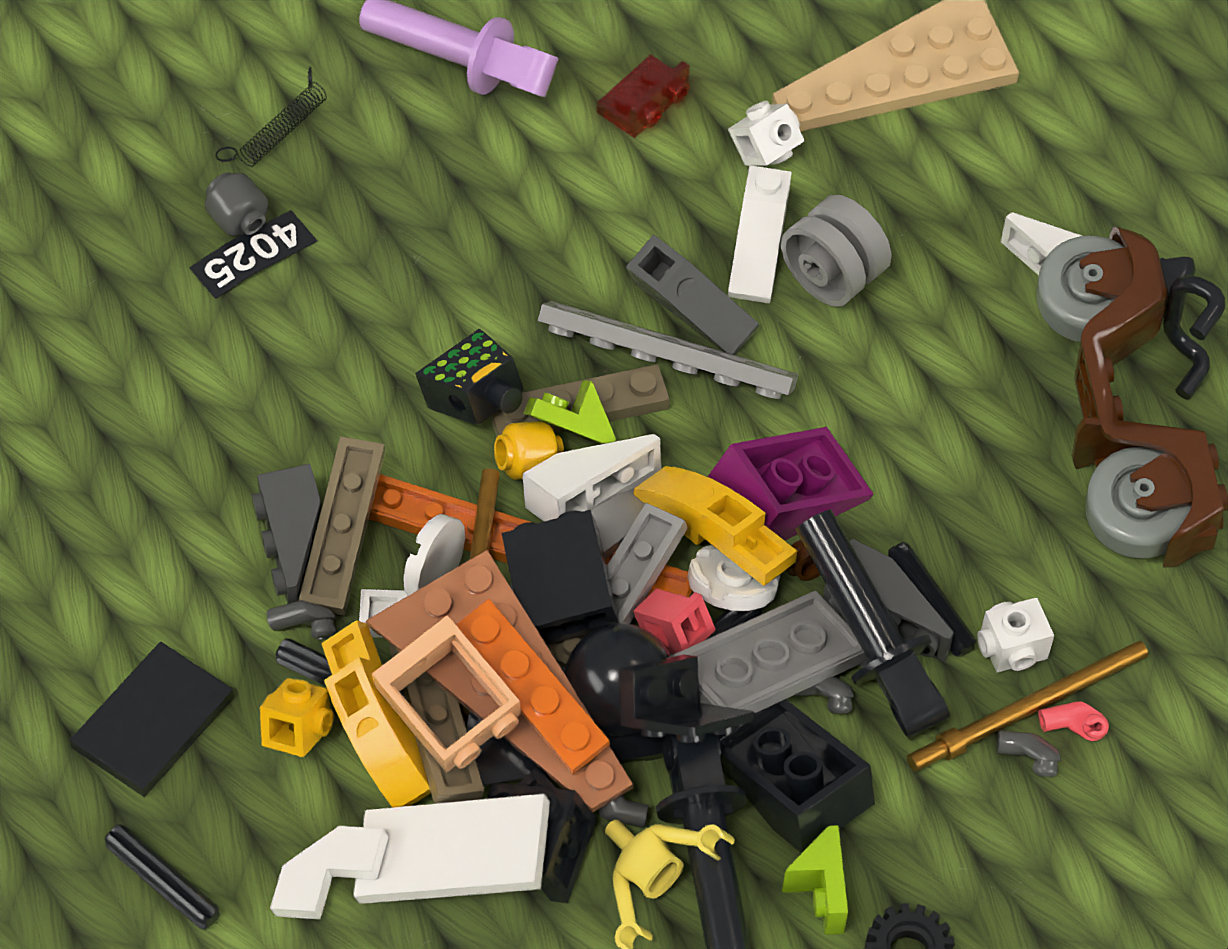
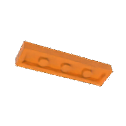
M487 599L456 624L459 630L519 699L521 714L572 775L610 745L609 739L490 599Z

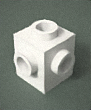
M768 101L757 103L746 110L747 117L728 128L745 166H767L783 162L793 155L791 149L805 141L799 130V120L796 114L789 109L788 104H769Z
M1037 597L1014 604L1012 602H1002L995 605L990 610L985 611L981 630L977 633L980 651L985 658L990 657L996 673L1008 669L1014 671L1024 670L1038 661L1048 659L1054 639L1053 631Z

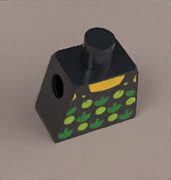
M481 329L476 330L415 373L427 408L474 425L484 422L499 410L505 413H512L519 408L522 402L524 388L512 356Z

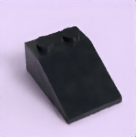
M786 699L754 713V722L738 725L736 733L718 734L720 760L723 769L736 785L745 791L748 800L768 825L801 853L828 826H838L840 829L875 804L870 764Z

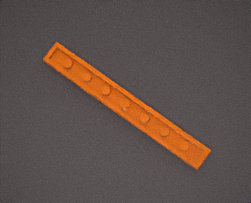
M380 474L369 520L418 535L426 523L436 515L445 514L460 519L465 527L463 550L471 552L477 505ZM495 511L489 554L492 559L507 563L501 533L514 530L518 525L530 521ZM614 553L606 559L607 565L613 557ZM665 565L646 598L656 589L677 595L681 594L689 598L694 591L690 588L688 582V572Z

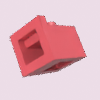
M656 589L633 610L639 627L648 630L659 638L671 654H676L706 640L716 630L702 595L696 592L687 598L681 594L677 595Z

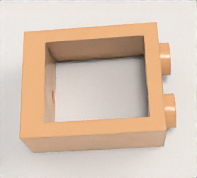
M448 615L372 673L376 689L446 773L454 766L461 769L470 764L481 753L479 747L492 736H495L496 739L504 737L519 722L517 718L521 714L519 699ZM453 651L499 705V708L450 747L446 748L402 696L400 691Z

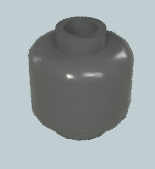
M226 172L216 177L207 187L205 210L227 235L239 236L245 233L251 235L264 225L266 221L265 214L268 210V198L246 174Z

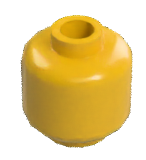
M545 421L508 424L502 431V435L497 436L494 444L496 464L512 480H523V473L553 455L564 452L561 437L555 435L552 427Z

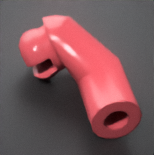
M1076 701L1038 711L1039 723L1043 732L1067 728L1084 739L1097 741L1102 739L1109 730L1108 720L1102 713L1084 702Z

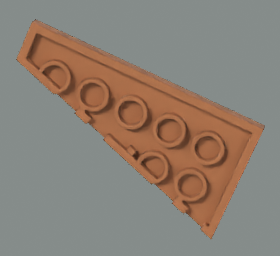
M487 550L366 620V624L379 636L381 635L401 652L447 615L456 625L487 599H490L592 719ZM453 651L425 671L441 688L481 721L499 708V705ZM522 714L517 717L519 720L518 724L504 736L511 743V746L523 756L531 759L563 789L576 790L592 813L633 789V783L610 746L572 775Z

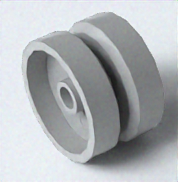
M829 195L808 213V217L801 218L782 235L781 240L784 261L793 277L813 297L830 306H844L864 289L865 284L871 283L891 263L892 253L889 241L880 224L868 210L856 201L842 195Z

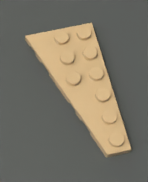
M943 0L773 93L772 104H788L789 109L796 114L799 120V130L801 132L1015 84L1018 81L1019 71L985 0Z

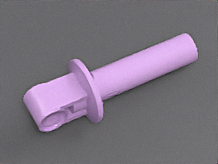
M366 0L360 13L359 23L362 30L466 66L470 89L481 95L491 92L503 80L509 82L511 86L545 97L559 59L523 45L521 47L514 44L512 24L509 20L501 17L491 19L480 32L390 0Z

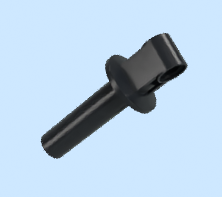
M831 509L823 511L800 524L795 530L867 660L861 662L859 667L862 668L852 675L851 679L854 684L864 683L873 679L877 680L889 702L890 709L898 725L908 739L949 718L950 713L943 697L935 684L929 679L917 658V655L932 643L929 635H923L915 638V636L903 638Z
M707 733L705 734L704 741L695 743L676 741L675 734L663 736V758L669 773L672 795L660 801L656 806L658 819L670 824H683L684 829L698 832L707 825H716L729 834L726 816L744 807L747 803V797L742 788L725 785L720 760L718 734ZM723 838L716 842L714 850L721 857L718 861L701 851L698 846L687 845L706 949H751L731 843Z

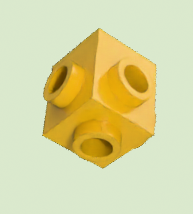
M287 678L273 693L269 694L260 706L262 746L304 758L322 737L328 735L333 725L334 713L330 709V698L327 688L309 684L304 680Z

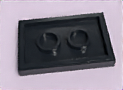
M160 641L70 739L71 748L145 797L234 698L233 689Z

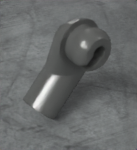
M833 676L793 695H822L828 697L827 708L831 713H849L852 710L851 697H854V692L850 685Z
M1002 730L998 732L997 754L1033 758V772L1038 776L1054 777L1058 773V761H1061L1060 752L1039 735Z
M621 795L597 811L605 820L613 821L617 819L623 824L645 828L649 805L625 800L624 796Z

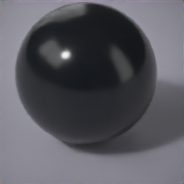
M609 624L591 631L576 644L567 660L564 674L593 721L604 734L630 736L641 733V729L621 726L619 669L655 662L672 656L663 642L648 630L631 624Z

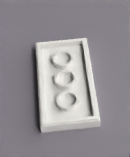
M544 794L365 810L363 827L383 828L389 838L377 879L356 878L354 898L360 904L541 889L550 801Z

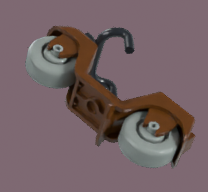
M1115 226L1111 229L1109 239L1101 236H1080L1064 241L1056 246L1047 255L1039 271L1036 291L1037 304L1042 317L1054 331L1065 338L1080 342L1074 381L1083 419L1076 428L1072 460L1076 469L1093 463L1096 467L1088 485L1085 501L1086 518L1092 532L1102 544L1118 554L1132 558H1152L1166 553L1162 567H1177L1202 551L1214 549L1218 530L1223 529V511H1228V493L1224 484L1217 483L1214 471L1219 468L1217 449L1214 443L1208 444L1206 434L1201 430L1123 421L1124 413L1121 398L1119 395L1113 396L1110 383L1114 382L1113 366L1153 339L1160 331L1163 319L1164 332L1171 344L1193 362L1191 369L1175 389L1180 397L1189 400L1207 376L1210 369V358L1206 350L1192 340L1181 327L1180 322L1187 293L1196 294L1204 298L1208 303L1189 330L1192 336L1198 340H1204L1221 318L1225 310V297L1221 289L1214 283L1195 276L1196 268L1193 258H1160L1154 244L1145 236L1129 229Z

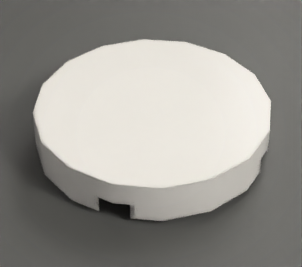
M438 514L430 519L419 532L416 543L421 544L417 556L410 554L405 566L404 590L408 596L458 567L465 543V527L460 519L445 514Z
M710 545L700 549L696 554V558L691 559L687 578L690 588L694 592L701 594L703 600L711 605L731 611H751L765 607L774 600L780 575L763 586L717 548Z

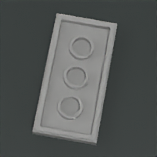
M816 590L671 655L672 657L683 654L698 656L699 703L754 711V713L867 660L847 622Z

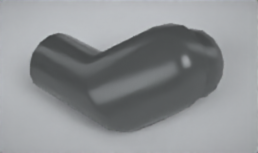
M304 600L270 608L267 611V621L273 631L304 624L311 626V635L318 640L329 639L336 633L334 622L337 619L331 609Z

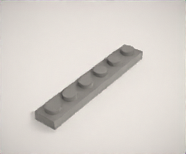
M554 301L542 304L538 321L549 324L548 331L566 337H573L574 332L590 336L589 343L612 350L616 344L631 348L630 355L638 359L656 362L658 356L673 361L672 368L690 374H697L698 369L715 373L714 380L719 383L735 387L739 386L740 381L757 386L756 393L774 399H781L782 394L789 395L795 390L799 376L798 373Z

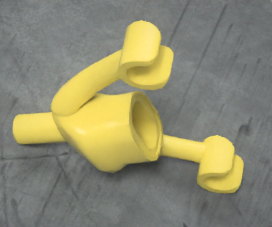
M620 820L611 821L606 826L605 833L622 850L613 871V887L622 923L615 934L617 946L621 949H634L633 941L638 935L643 936L649 941L653 939L651 932L636 923L629 881L636 884L646 897L653 899L664 894L674 884L682 872L683 862L672 853L666 842L698 846L701 851L718 861L721 857L715 853L714 847L716 842L723 838L733 845L734 838L716 825H707L698 832L656 824L634 836Z

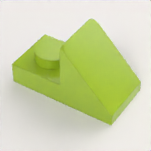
M582 381L571 411L567 410L569 401L545 392L542 400L533 397L528 399L523 412L525 415L545 421L548 424L599 444L616 441L592 381Z
M828 826L786 869L782 891L785 893L813 891L814 916L823 917L824 935L844 934L848 916L838 826Z

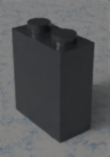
M590 509L582 512L568 511L556 519L541 523H523L515 527L514 530L501 533L514 594L546 645L587 635L591 631L605 625L620 624L599 529Z

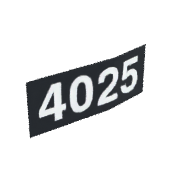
M290 210L265 223L257 232L251 235L245 233L227 242L189 268L216 299L249 276L306 248L318 240L294 212Z

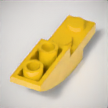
M665 466L634 488L633 494L643 503L653 505L685 520L688 529L684 535L693 543L699 545L704 540H707L763 586L796 563L797 550L764 525L766 513L737 492L709 477L690 470Z
M356 620L321 643L332 673L324 682L347 736L381 793L392 808L411 806L431 793L416 738L410 728L376 689L372 673L379 669L382 663L369 627L366 623Z

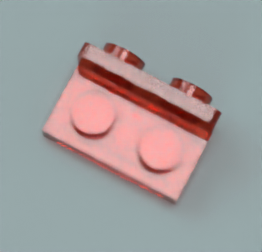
M650 54L597 102V113L633 138H636L647 127H654L660 120L663 112L673 103L678 104L686 97L690 88L688 83L690 65L681 61L672 69Z

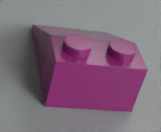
M827 427L733 443L707 476L737 492L766 513L764 525L784 541L798 535L795 529L809 518L829 509L837 516L870 500L874 495Z

